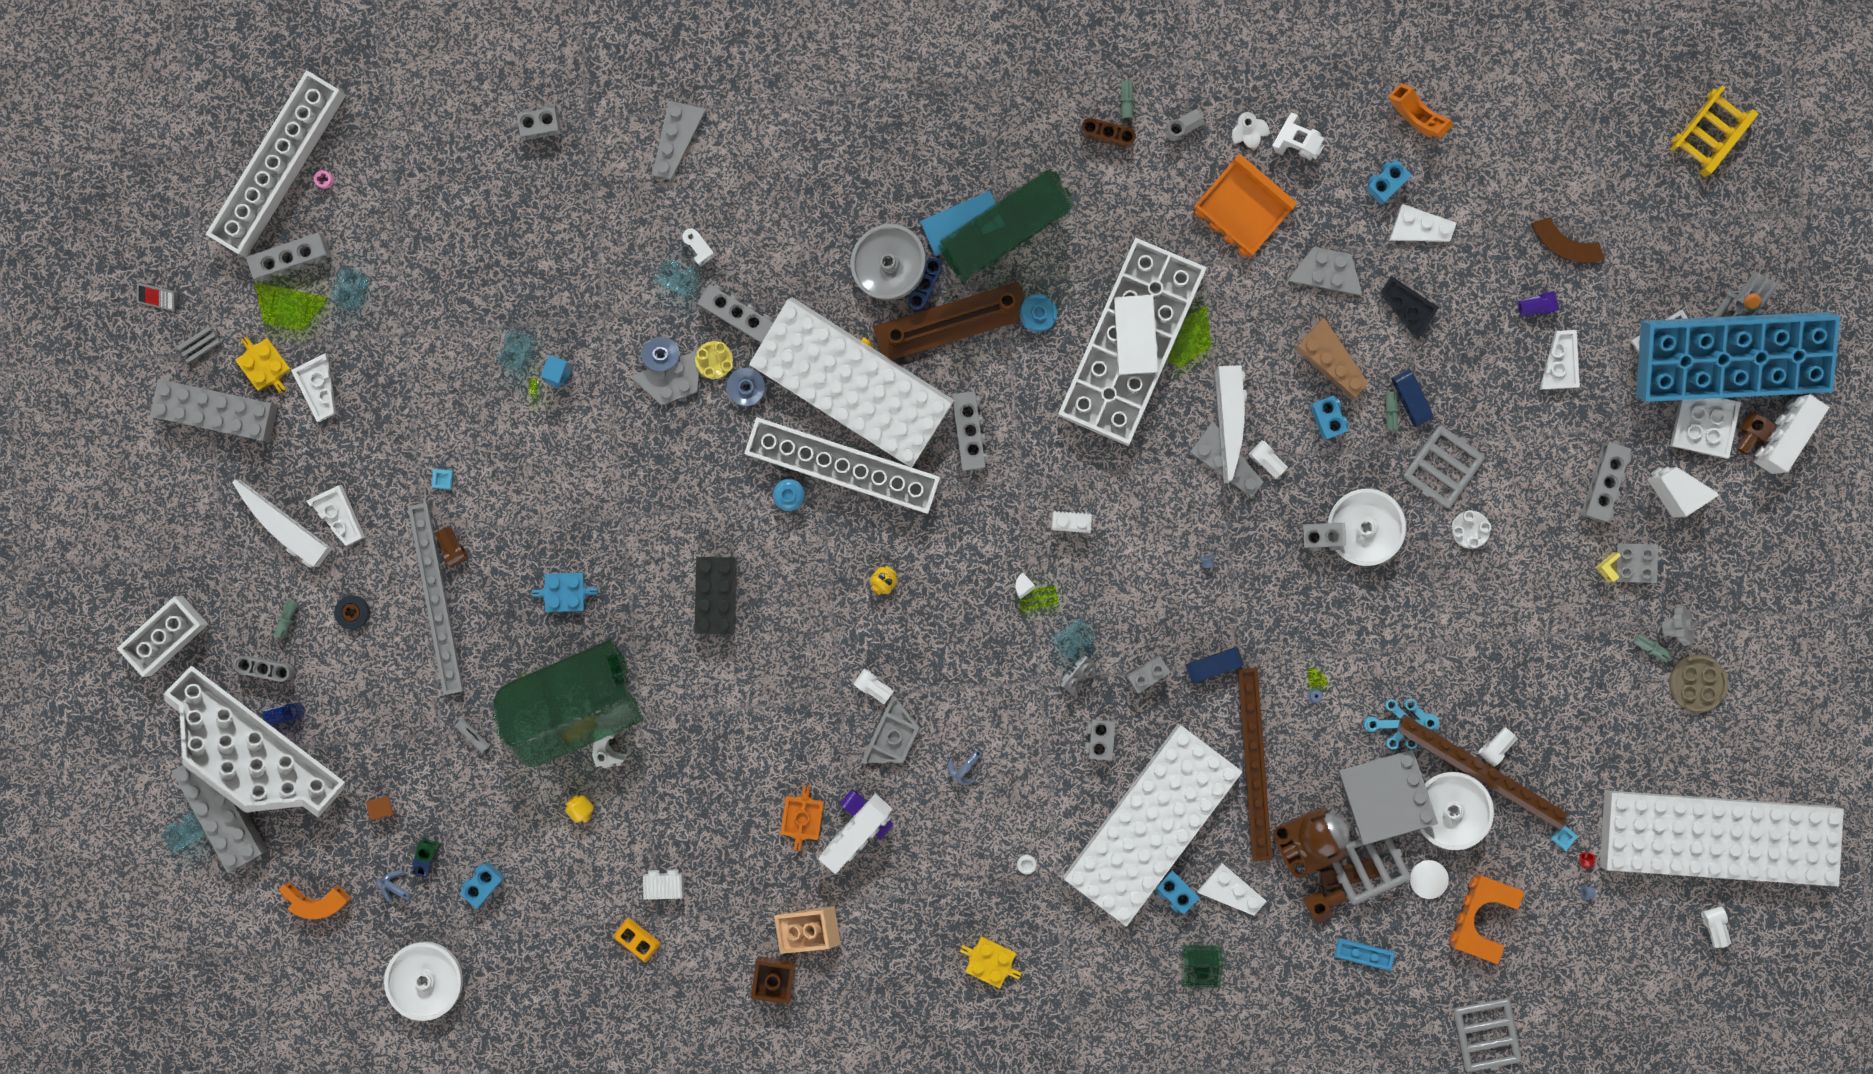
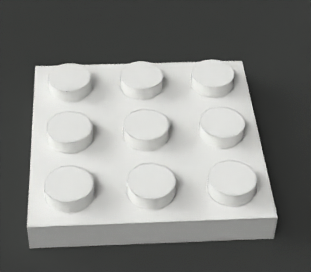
M1724 398L1680 400L1670 447L1728 459L1730 457L1741 402Z

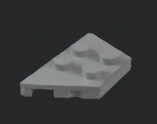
M1313 247L1288 279V282L1357 296L1362 294L1352 255Z
M697 351L679 357L677 364L669 370L654 371L647 369L631 377L661 405L698 392L700 375L695 363Z
M892 695L861 761L863 764L903 763L920 728L894 695Z

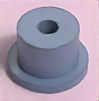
M1214 555L1199 558L1202 561L1203 568L1214 566Z
M1312 688L1308 691L1307 698L1311 703H1319L1322 700L1323 694L1318 688Z
M1581 886V898L1583 901L1595 898L1596 892L1593 887Z

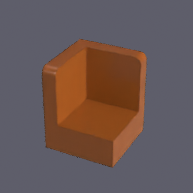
M389 796L366 801L370 820L397 813V809H392Z

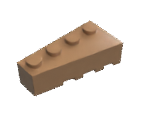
M1325 318L1319 320L1294 348L1350 399L1356 398L1368 384Z

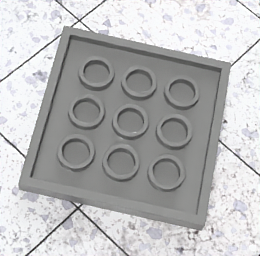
M1413 750L1338 771L1362 845L1438 824Z

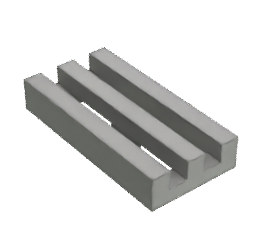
M208 326L177 348L182 352V356L186 358V362L190 364L222 342L212 327ZM210 333V335H208L207 337H205L189 349L185 350V348H187L197 340L201 339L202 337ZM214 338L215 341H213L203 349L199 350L192 356L188 355Z

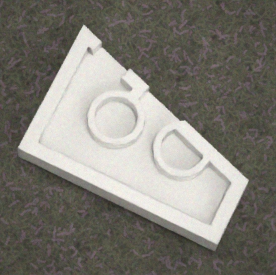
M1402 204L1389 241L1449 242L1451 241L1456 222Z
M1577 330L1556 331L1539 390L1579 388Z
M327 353L291 370L317 422L336 414Z
M1223 863L1218 866L1197 891L1199 894L1253 916L1266 902L1264 898Z

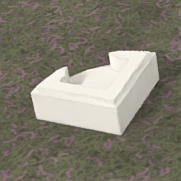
M1021 573L1016 581V592L1020 599L1035 589V585L1024 573Z

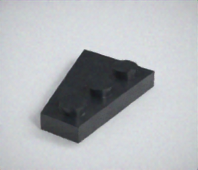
M1392 276L1389 277L1379 292L1416 340L1420 338L1439 309L1438 306Z

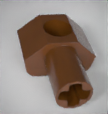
M1749 413L1739 428L1745 435L1736 449L1748 455L1757 440L1763 443L1768 440L1776 425L1758 414ZM1756 424H1761L1763 426V428L1758 431L1754 430L1752 427Z
M1340 888L1325 897L1321 891H1318L1305 898L1303 902L1314 922L1318 925L1333 917L1331 909L1346 901L1347 898ZM1321 903L1323 905L1322 910L1315 912V905Z

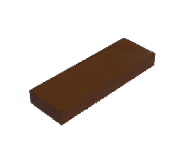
M1372 858L1361 860L1369 879L1380 877ZM1353 863L1341 865L1350 884L1361 882ZM1334 867L1319 871L1324 891L1343 886L1342 883H1338L1336 878L1338 875Z

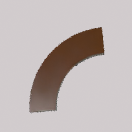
M1551 217L1531 223L1533 231L1540 242L1556 256L1578 263H1595L1605 260L1599 242L1579 243L1565 237L1556 228Z

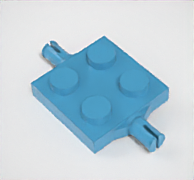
M583 572L545 574L543 590H532V593H539L532 594V598H544L546 613L585 611L587 596H598V592H591L598 591V588H586Z

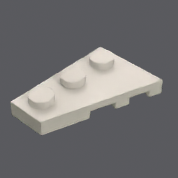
M338 485L306 501L318 512L320 518L328 523L331 527L330 529L345 546L365 538L342 485Z

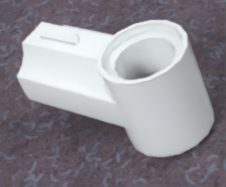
M1263 440L1248 454L1275 479L1288 468L1274 454V450Z
M865 668L853 683L866 694L869 693L883 704L887 702L894 692Z
M1504 727L1492 741L1487 742L1479 750L1478 754L1492 767H1495L1505 757L1504 753L1518 738Z
M1723 907L1702 911L1703 923L1709 930L1713 947L1723 948L1729 946L1731 940L1726 926L1728 918Z

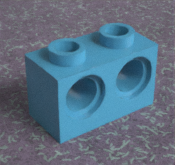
M1397 159L1392 163L1390 161L1385 163L1380 168L1383 172L1379 176L1374 174L1367 181L1369 185L1365 190L1380 205L1412 176ZM1390 170L1396 171L1398 177L1392 178ZM1377 183L1384 186V192L1377 190Z
M548 355L540 377L546 379L545 383L559 388L562 385L566 387L573 365Z
M1334 395L1309 405L1323 440L1348 431V421L1345 416L1342 417L1340 411L1342 409L1341 403L1338 398L1335 399ZM1324 403L1329 404L1331 407L1329 414L1323 411ZM1331 421L1338 424L1337 431L1330 429Z
M489 862L484 865L480 864L473 873L476 875L471 880L468 878L462 884L461 888L463 890L459 893L476 909L484 903L505 878ZM484 872L491 874V881L484 879ZM471 887H476L479 890L478 896L471 893Z
M1171 868L1157 885V890L1155 891L1162 899L1166 897L1171 902L1169 906L1176 913L1180 911L1183 915L1200 899ZM1168 881L1174 884L1171 890L1164 889V884ZM1181 895L1187 896V901L1184 904L1178 903V897Z

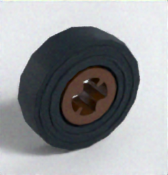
M354 595L345 596L340 599L334 609L335 620L345 629L354 630L361 628L366 624L370 615L367 602L363 598ZM349 608L356 610V613H354L355 617L348 615V612H350Z

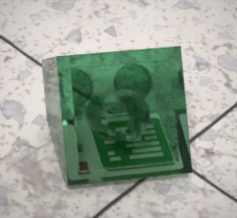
M1183 946L1181 955V987H1220L1224 967L1222 946Z

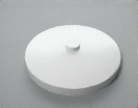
M1359 489L1346 494L1335 504L1328 519V523H1345L1346 546H1341V550H1336V552L1345 560L1357 565L1371 566L1389 560L1399 551L1406 536V518L1402 508L1391 496L1375 489ZM1333 531L1330 534V539L1333 542H1337L1339 534Z
M1447 772L1434 776L1425 783L1438 821L1437 825L1420 829L1421 833L1430 842L1444 849L1462 850L1474 846L1487 835L1493 823L1494 806L1489 792L1478 780L1464 773Z
M417 942L401 949L389 962L384 977L385 992L394 1009L403 1016L418 1021L432 1020L448 1012L457 1002L463 986V974L456 957L445 947L433 942Z

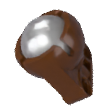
M1325 807L1316 808L1282 823L1273 832L1277 847L1290 872L1296 878H1304L1313 872L1343 860L1348 855V848L1346 847L1349 841L1348 827L1340 817L1329 813V810ZM1281 828L1287 830L1288 836L1286 838L1280 835ZM1297 864H1302L1305 867V873L1297 870Z

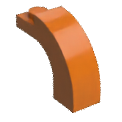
M1400 83L1388 96L1398 113L1416 130L1429 138L1435 136L1441 139L1453 126L1450 119L1431 111L1420 100L1412 87Z
M290 882L283 884L279 889L283 899L292 902L287 909L293 914L306 919L328 917L342 909L352 899L339 885L332 888L320 900L307 898Z

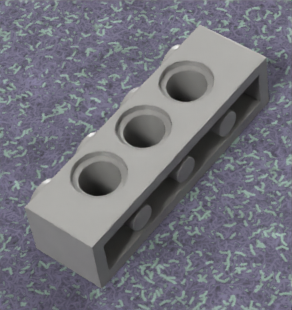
M318 232L247 256L246 259L253 279L265 283L271 281L274 276L279 275V277L289 275L290 271L294 269L304 270L308 268L309 264H322L327 261V258L331 257L325 236ZM310 248L311 254L308 257H305L304 253L306 249ZM292 254L293 260L287 263V257ZM274 261V267L269 270L268 264Z
M709 284L697 304L754 340L762 343L773 325L774 319L766 314L761 316L756 313L758 309L750 304L747 306L740 303L741 299L734 294L728 296L724 293L725 289L721 286ZM719 299H726L725 307L718 308L717 301ZM735 309H742L743 314L741 317H733ZM758 319L759 325L756 328H751L749 326L750 320Z
M975 391L952 394V399L955 400L953 408L962 471L983 469L985 464H988L987 452L983 453L982 446L986 445L985 434H981L980 426H983L982 414L978 415L977 407H981L980 397L975 395ZM970 407L973 410V415L965 417L962 410ZM973 426L976 429V434L974 436L966 435V427ZM970 445L977 446L978 454L970 455L967 450Z
M1612 442L1603 443L1581 516L1602 523L1609 522L1612 519L1614 503L1620 496L1619 487L1626 477L1624 471L1626 465L1631 461L1630 448ZM1612 460L1616 462L1614 470L1610 466ZM1606 478H1608L1611 482L1609 488H1607L1604 484ZM1601 496L1605 499V504L1603 506L1599 504V498Z

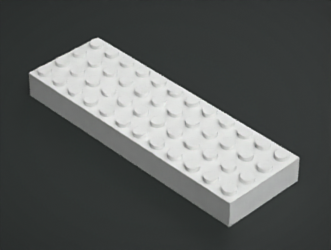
M1605 790L1600 867L1611 871L1839 886L1844 809L1834 806Z

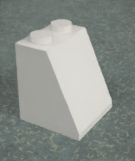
M1667 466L1663 469L1658 468L1651 473L1652 477L1647 479L1672 518L1687 517L1719 496L1716 491L1678 467L1669 468Z

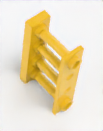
M1723 85L1718 89L1713 88L1707 94L1706 98L1708 100L1682 133H1677L1671 140L1673 144L1669 148V150L1673 151L1680 146L1699 161L1703 167L1699 173L1704 177L1712 174L1758 116V113L1753 109L1747 113H1742L1720 96L1725 89ZM1714 102L1736 118L1738 123L1734 128H1730L1708 110ZM1702 117L1725 134L1726 139L1723 142L1718 143L1696 125ZM1690 132H1693L1713 148L1714 154L1711 158L1704 156L1685 141Z

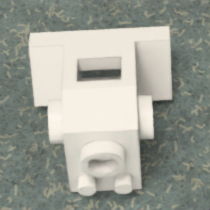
M1291 112L1272 145L1275 152L1283 155L1287 147H1292L1299 150V155L1307 158L1309 161L1312 158L1316 160L1324 147L1321 144L1324 140L1321 137L1322 134L1317 130L1312 129L1310 131L1299 126L1301 121L1298 115ZM1297 134L1306 137L1303 144L1294 140Z
M602 718L595 727L592 756L596 767L609 768L615 763L617 766H620L626 759L627 754L614 752L609 746V739H613L617 734L621 721Z

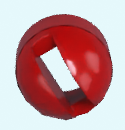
M1589 852L1581 853L1579 855L1580 866L1584 869L1592 868L1595 864V855Z

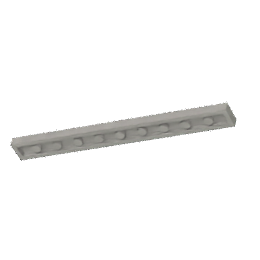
M429 503L408 506L443 695L464 691Z

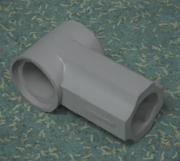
M1195 109L1179 119L1172 120L1166 128V137L1171 141L1179 140L1185 134L1204 124L1203 116ZM1171 127H1177L1180 133H1173Z

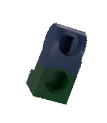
M423 838L418 843L411 874L423 878L428 877L436 852L440 846L439 842Z

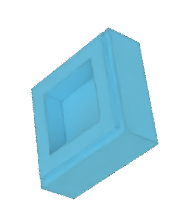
M433 469L432 488L452 490L454 471Z
M1566 826L1561 830L1557 829L1550 837L1564 851H1567L1578 838Z

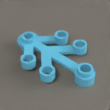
M1388 699L1385 702V708L1392 711L1399 719L1404 714L1408 716L1398 707V703L1395 700ZM1414 699L1405 700L1404 707L1407 710H1411L1419 718L1415 720L1416 722L1433 732L1439 728L1440 723L1437 716L1425 714L1417 706V702ZM1392 701L1394 702V707L1390 709L1388 704ZM1409 701L1413 702L1412 708L1407 706ZM1369 716L1364 720L1363 726L1369 732H1376L1379 728H1398L1400 720H1378L1376 717ZM1429 720L1433 721V725L1431 727H1428L1427 722ZM1371 721L1376 723L1374 728L1369 726ZM1396 732L1386 740V746L1390 749H1396L1404 735ZM1407 738L1405 740L1406 747L1415 749L1418 744L1414 742L1413 746H1409L1408 742L1411 739ZM1391 740L1395 741V745L1393 747H1390L1389 742Z

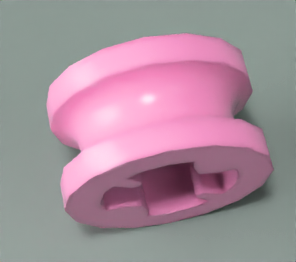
M318 171L314 176L315 184L322 189H328L333 185V177L327 171ZM324 175H326L325 177L328 178V181H325L324 184H322V182L319 181V179L323 178Z

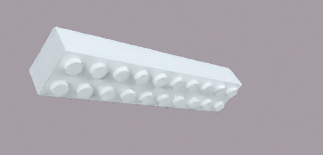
M306 70L207 231V236L245 258L248 256L346 96L344 93Z
M756 417L744 453L748 456L926 514L929 513L940 480L939 476Z

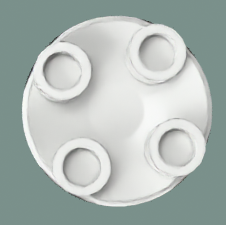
M1468 510L1462 512L1452 523L1453 538L1464 548H1478L1485 544L1490 536L1491 524L1483 514L1477 511Z
M1426 860L1418 863L1412 868L1410 875V884L1413 891L1422 898H1437L1445 892L1448 886V873L1436 861Z

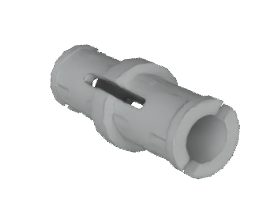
M464 718L454 726L466 737V741L471 742L481 754L490 746L478 734L479 731L477 729L474 730Z

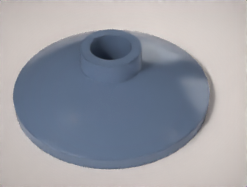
M656 337L649 340L641 351L643 363L654 371L671 369L677 364L680 357L677 344L666 337Z
M738 369L730 375L727 381V393L731 400L738 405H754L764 395V379L754 369ZM745 384L750 385V389L748 391L743 390V386Z

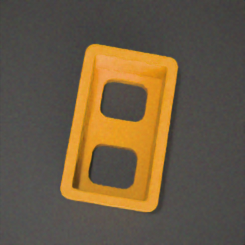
M626 918L613 935L617 942L643 962H648L661 945L660 941L630 918ZM627 928L635 933V937L630 943L621 938L622 933ZM642 940L650 945V949L644 955L636 949Z

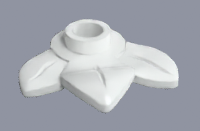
M1244 112L1239 116L1238 125L1232 131V140L1234 144L1243 141L1248 148L1255 150L1260 143V136H1268L1270 130L1264 120L1256 119L1253 113ZM1247 118L1251 121L1248 126L1245 124Z

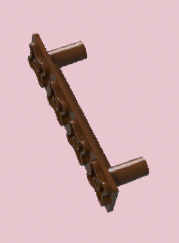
M1015 282L878 324L873 329L881 354L893 361L1021 321L1019 309L1025 299L1020 283Z

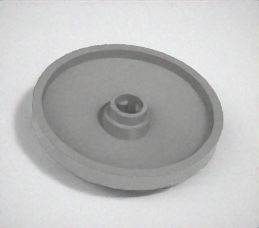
M884 224L867 231L856 243L851 256V272L856 284L867 295L884 301L900 299L911 293L923 279L927 266L926 251L920 239L908 228L897 224Z

